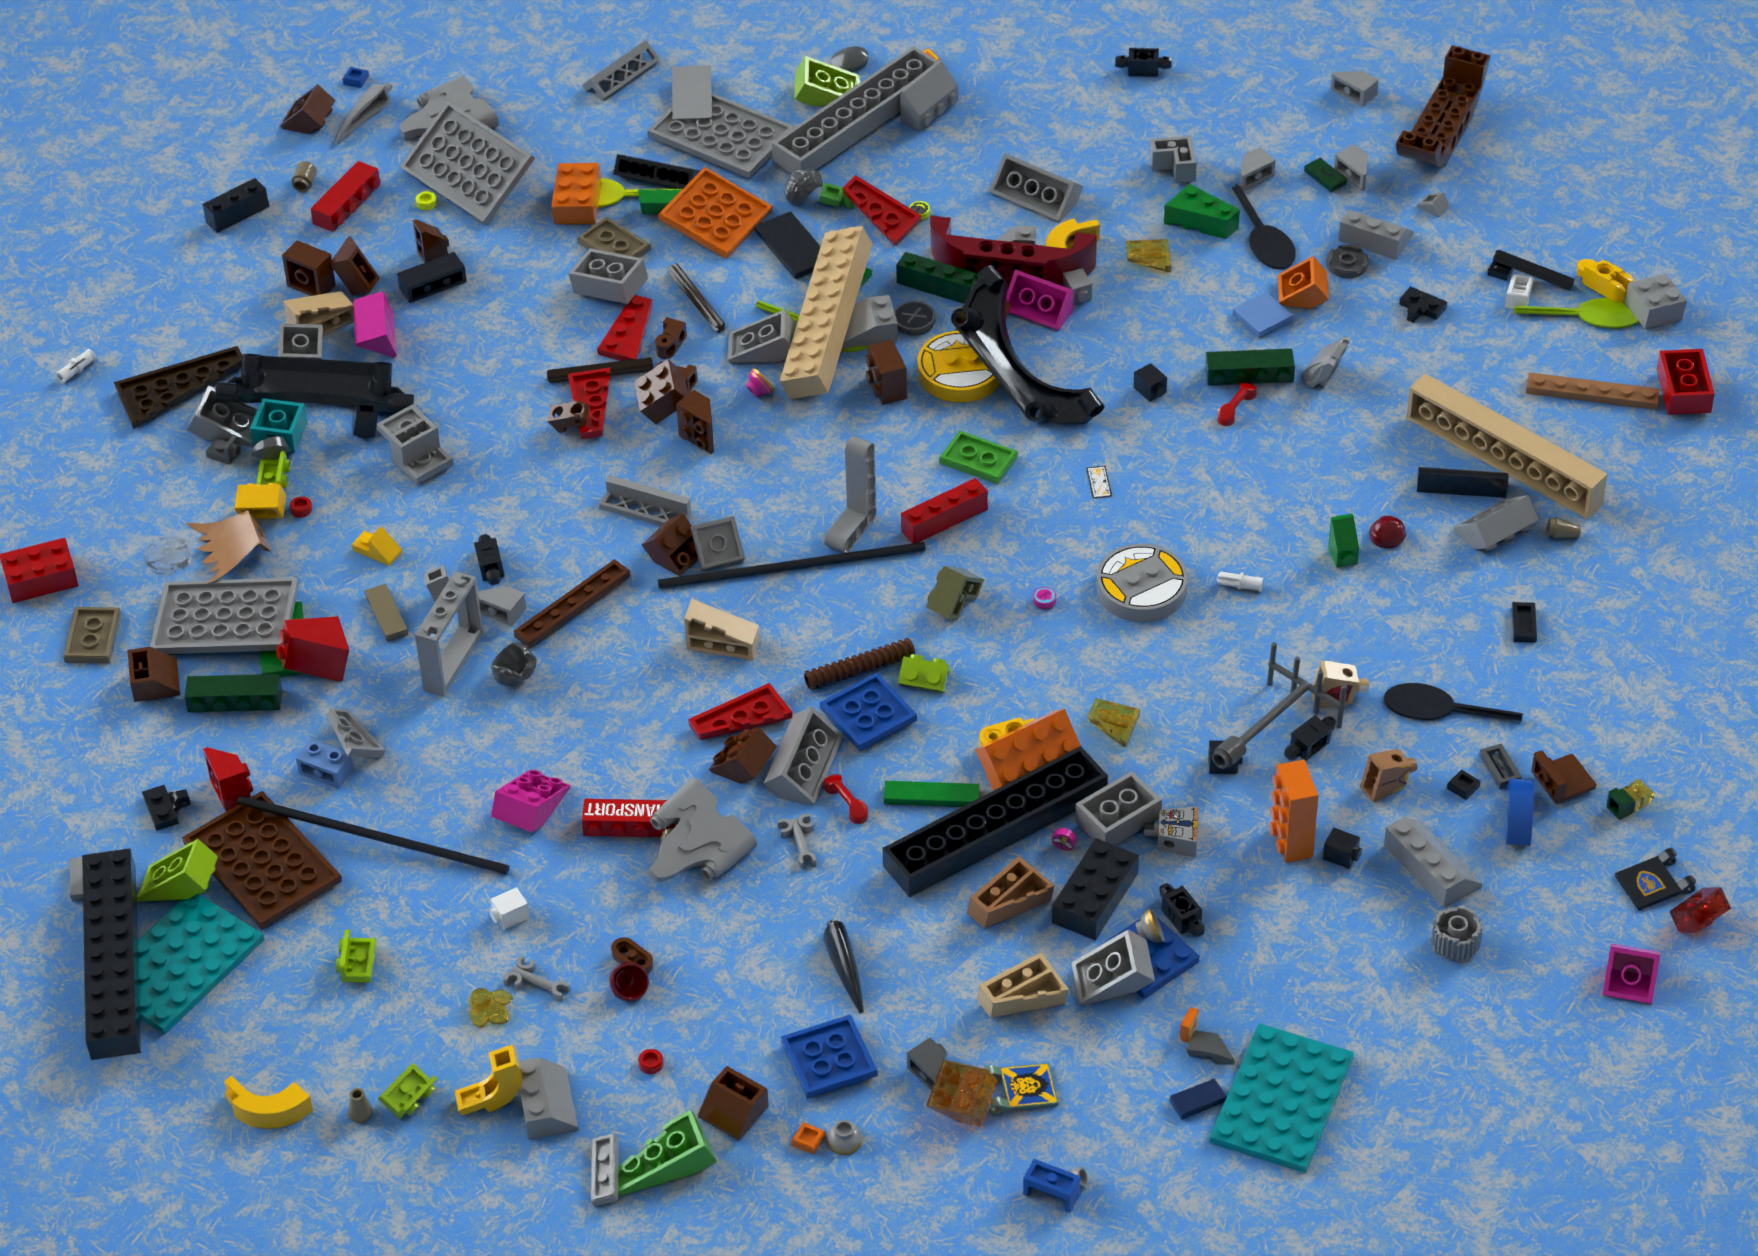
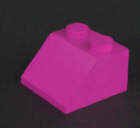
M1611 943L1602 995L1652 1004L1660 952Z

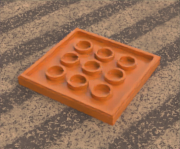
M704 167L658 214V219L727 259L755 230L754 225L762 223L772 212L773 206Z

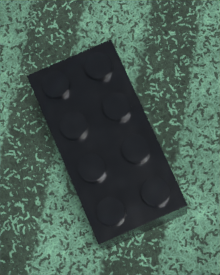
M1095 838L1052 905V923L1096 941L1138 875L1139 855Z

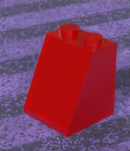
M339 616L285 620L283 630H280L279 633L280 646L276 648L277 658L281 659L283 668L334 681H343L349 646Z

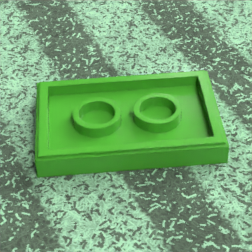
M959 430L940 456L939 463L999 484L1017 459L1018 451Z

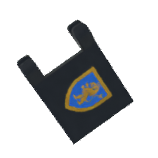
M1668 848L1656 857L1615 873L1616 879L1638 911L1681 893L1695 891L1696 887L1694 884L1696 880L1692 875L1686 876L1676 883L1665 867L1676 863L1675 856L1677 853L1673 848Z

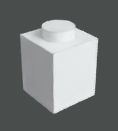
M517 887L491 898V918L494 923L498 922L503 930L530 919L528 903Z

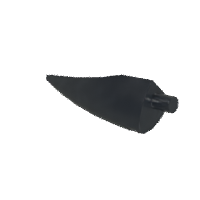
M830 920L827 922L823 940L829 957L858 1012L862 1013L864 1008L860 979L846 927L838 920Z

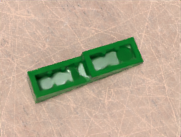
M638 189L642 215L661 212L681 190Z

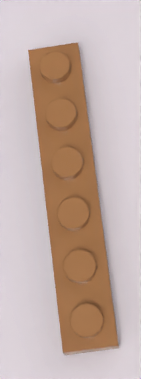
M1530 372L1526 388V394L1654 410L1658 408L1660 392L1659 388Z

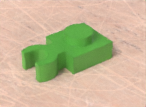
M824 182L819 202L836 207L843 204L849 209H854V204L843 194V187Z

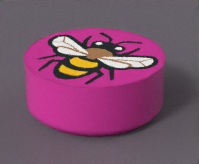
M1066 828L1056 829L1052 836V843L1057 848L1065 851L1072 850L1077 841L1074 832Z

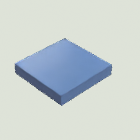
M1267 292L1233 308V315L1259 338L1293 321V315Z

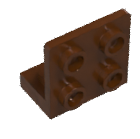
M1543 750L1534 753L1531 772L1555 804L1596 789L1597 784L1574 754L1552 760L1546 756Z

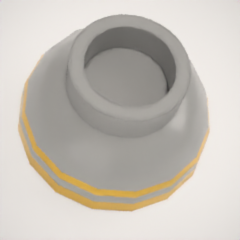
M1150 908L1142 914L1141 921L1135 923L1139 936L1146 940L1149 939L1156 943L1163 942L1162 929L1154 911Z
M840 1120L834 1124L826 1138L830 1150L840 1155H849L856 1152L863 1143L862 1132L849 1120Z

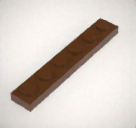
M614 559L515 629L514 637L530 649L630 577V570Z

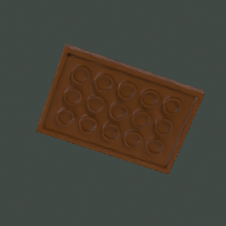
M263 791L250 797L274 804ZM237 805L182 837L185 845L199 839L218 856L214 866L215 871L212 875L261 929L342 882L341 874L299 829L284 816Z

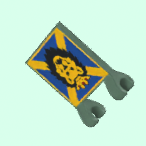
M1049 1063L1009 1067L986 1065L983 1067V1081L991 1083L1001 1079L1006 1098L994 1097L991 1099L989 1109L992 1115H999L1010 1110L1058 1106Z

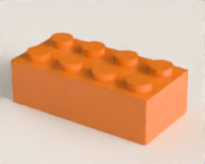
M1060 709L1052 711L977 747L975 750L994 791L1081 745L1066 710Z
M1305 759L1277 764L1276 775H1273L1275 791L1271 792L1273 806L1270 807L1272 822H1269V829L1271 835L1277 839L1276 848L1278 854L1283 855L1285 863L1313 858L1318 792Z

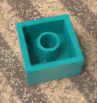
M263 398L250 427L253 447L264 439L283 437L290 448L289 452H296L308 423L305 404Z

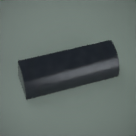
M617 154L613 174L684 188L701 170Z
M1418 467L1417 492L1506 498L1508 473Z

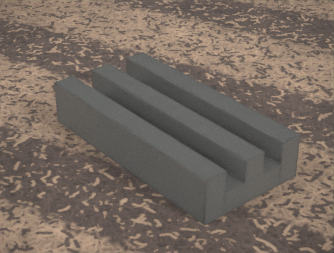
M1502 743L1480 749L1479 756L1499 789L1504 788V785L1509 783V778L1522 779ZM1495 752H1498L1499 756L1501 757L1511 776L1507 774L1506 770L1504 769V765L1502 764L1501 760L1498 759Z

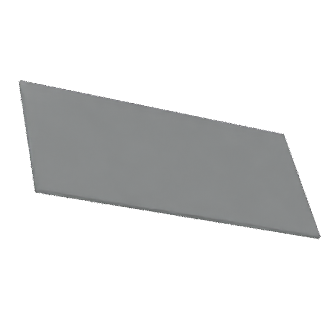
M711 65L672 67V120L712 118Z

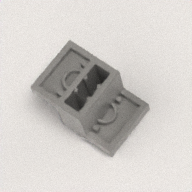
M413 404L377 423V430L390 442L392 461L417 485L453 465V458L440 447L438 428Z

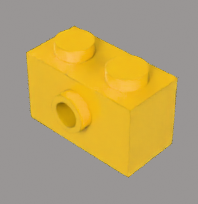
M248 483L246 485H238L234 508L237 514L248 509L255 519H283L287 495L281 484L256 485Z

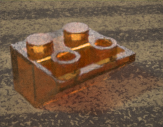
M943 1059L926 1106L958 1122L981 1127L998 1081L988 1069Z

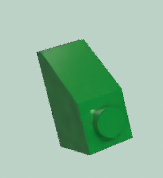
M1352 513L1331 517L1328 550L1336 568L1358 564L1359 543Z

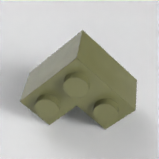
M943 566V569L937 574V583L934 589L928 595L926 607L949 619L958 620L966 599L976 600L985 579L963 568Z

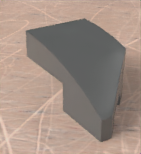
M1194 1031L1186 1049L1189 1056L1212 1057L1215 1064H1235L1233 1056L1218 1034Z

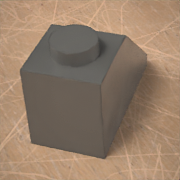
M929 1037L907 1052V1068L939 1099L943 1096L947 1053L941 1044H937Z

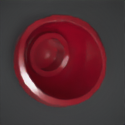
M1381 516L1371 525L1369 530L1370 540L1381 548L1397 547L1406 537L1403 522L1394 516Z
M625 962L617 965L609 976L611 990L620 1000L635 1001L641 998L648 989V975L645 969L637 963Z

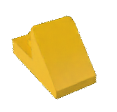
M379 527L374 534L364 530L352 544L353 551L388 566L402 553V548L383 527Z

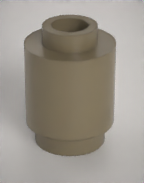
M300 162L297 165L292 178V186L295 190L306 192L311 188L317 174V169L312 163Z

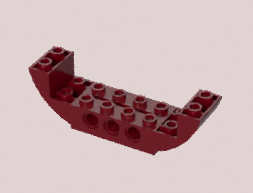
M930 215V246L935 261L978 274L984 267L993 265L1007 282V290L1015 269L1063 286V273L1083 268L1088 276L1096 268L1097 234L1076 232L1072 249L951 235L950 217Z

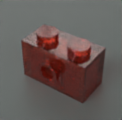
M1705 887L1670 910L1669 913L1679 933H1697L1730 910L1731 906L1721 887Z

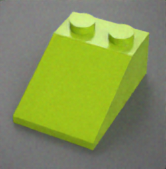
M805 56L795 71L794 100L811 106H826L859 84L860 75Z
M196 839L149 865L138 891L137 901L189 899L197 894H203L209 886L210 876L215 871L214 866L218 856L199 839Z

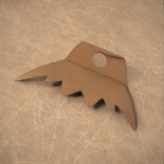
M248 509L219 522L204 524L186 523L194 530L207 534L198 538L199 540H211L197 548L200 551L212 552L202 561L203 564L217 562L210 572L218 569L219 571L208 584L232 570L255 546L259 545L262 550L271 551L262 526Z

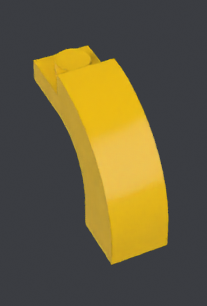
M1075 218L1064 221L1049 233L1046 239V246L1070 249L1073 246L1076 232L1097 234V241H1099L1100 224L1098 220L1077 224Z
M513 1045L489 1052L492 1074L488 1078L455 1090L457 1107L461 1116L486 1108L488 1113L493 1112L506 1105L517 1095L522 1085V1074L518 1054Z
M233 1076L224 1081L226 1090L224 1095L232 1105L234 1117L249 1126L263 1129L281 1128L294 1124L313 1112L310 1096L295 1082L277 1094L258 1096L246 1090Z

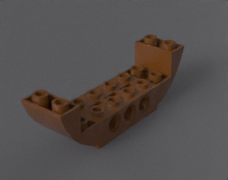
M1452 45L1445 56L1442 79L1412 131L1407 132L1403 130L1396 142V151L1399 156L1437 167L1446 166L1473 118V113L1486 78L1490 55Z

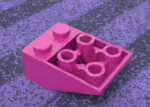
M528 770L495 791L491 817L529 832H534L545 824L571 785L564 783L559 778L545 776L538 770Z

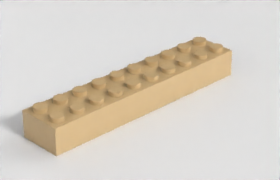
M863 226L829 231L824 234L779 381L790 399L829 393L873 244Z
M1426 373L1410 387L1407 419L1497 470L1508 473V476L1587 520L1603 505L1608 474L1601 469L1596 468L1583 459L1576 457L1563 448L1556 446Z

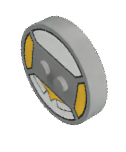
M1131 544L1112 551L1101 561L1097 570V595L1101 604L1117 617L1134 622L1157 621L1172 615L1184 603L1187 595L1188 574L1184 563L1171 551L1151 544Z

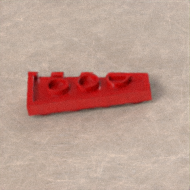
M857 175L843 187V194L895 246L921 221L920 214Z
M635 295L625 305L598 346V355L619 361L638 359V354L642 347V339L646 332L645 328L653 307L652 299Z
M611 368L568 374L573 402L580 401L590 406L587 424L585 426H578L581 439L603 436Z
M768 683L688 719V722L699 740L792 719L793 713L772 685Z

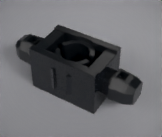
M1129 48V57H1125V55L1115 57V67H1128V76L1158 77V68L1170 69L1172 67V58L1166 56L1159 57V48Z
M488 534L480 535L478 542H474L482 580H488V583L491 585L499 584L500 577H504L505 574L496 538H491Z
M1316 715L1311 717L1291 733L1290 744L1284 752L1285 757L1289 760H1294L1298 757H1301L1303 760L1305 759V761L1310 759L1330 743L1331 732L1335 729L1336 720L1331 716L1325 717L1322 720Z
M1168 883L1159 887V893L1162 897L1161 910L1178 932L1182 935L1189 931L1196 937L1203 935L1205 928L1202 923V908L1182 885L1175 889Z

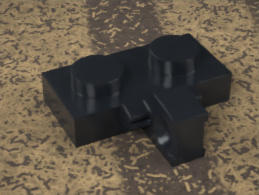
M1411 286L1400 297L1399 305L1408 309L1406 320L1412 323L1421 314L1437 320L1446 310L1448 303Z
M164 784L142 791L156 831L179 824L176 812L180 808L191 805L186 789L168 793Z

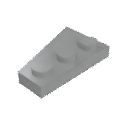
M330 709L327 718L347 756L369 759L371 757H383L386 750L348 709Z

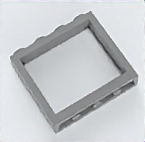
M455 571L415 634L423 691L444 697L483 635L475 576ZM457 612L459 627L443 653L440 654L439 639ZM432 633L436 634L435 637H431L430 635Z

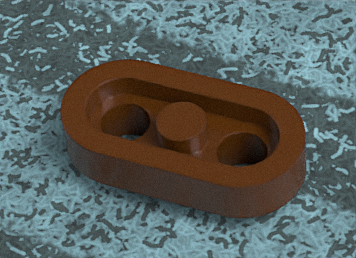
M622 937L612 943V957L618 963L633 962L642 965L647 974L652 971V955L632 939Z

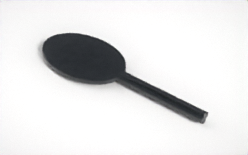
M1235 184L1232 190L1256 227L1252 230L1249 239L1253 254L1268 267L1274 269L1290 267L1296 255L1291 239L1280 229L1263 225L1241 187Z
M1422 683L1398 684L1389 688L1384 695V702L1390 710L1411 719L1434 720L1445 717L1452 711L1521 722L1523 713L1454 703L1452 697L1442 689Z

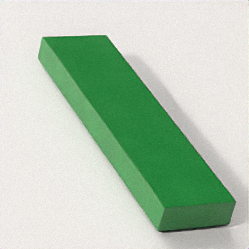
M885 781L884 804L963 807L979 798L980 784Z

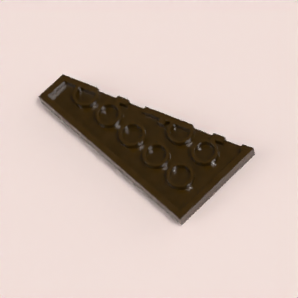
M234 346L114 382L115 389L133 430L208 387V385H212L241 368L242 353L238 346Z

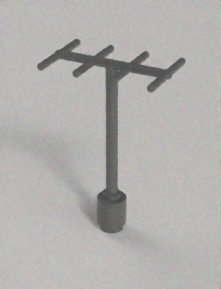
M1273 642L1268 662L1267 685L1271 686L1273 684L1274 670L1292 680L1290 694L1240 737L1230 736L1215 748L1212 754L1213 762L1221 769L1231 767L1246 754L1245 744L1307 691L1315 694L1314 714L1319 713L1320 698L1338 708L1336 727L1341 728L1346 707L1347 686H1341L1340 700H1336L1321 690L1323 671H1318L1315 687L1298 676L1300 657L1296 656L1294 658L1293 673L1275 662L1277 643Z

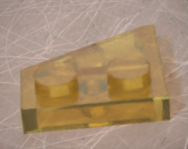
M1168 239L1126 241L1128 262L1168 273L1171 272Z
M1096 698L1089 712L1088 721L1121 746L1127 747L1140 717V709Z

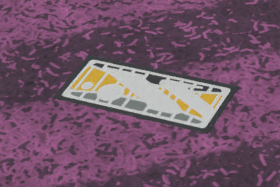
M1106 466L1086 467L1093 498L1112 496Z

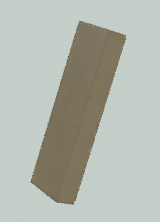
M383 584L364 590L367 601L386 641L408 635V629L387 585Z

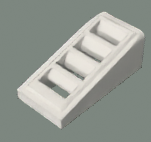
M1515 274L1512 276L1506 293V308L1514 309L1515 306L1528 305L1534 282L1533 277Z

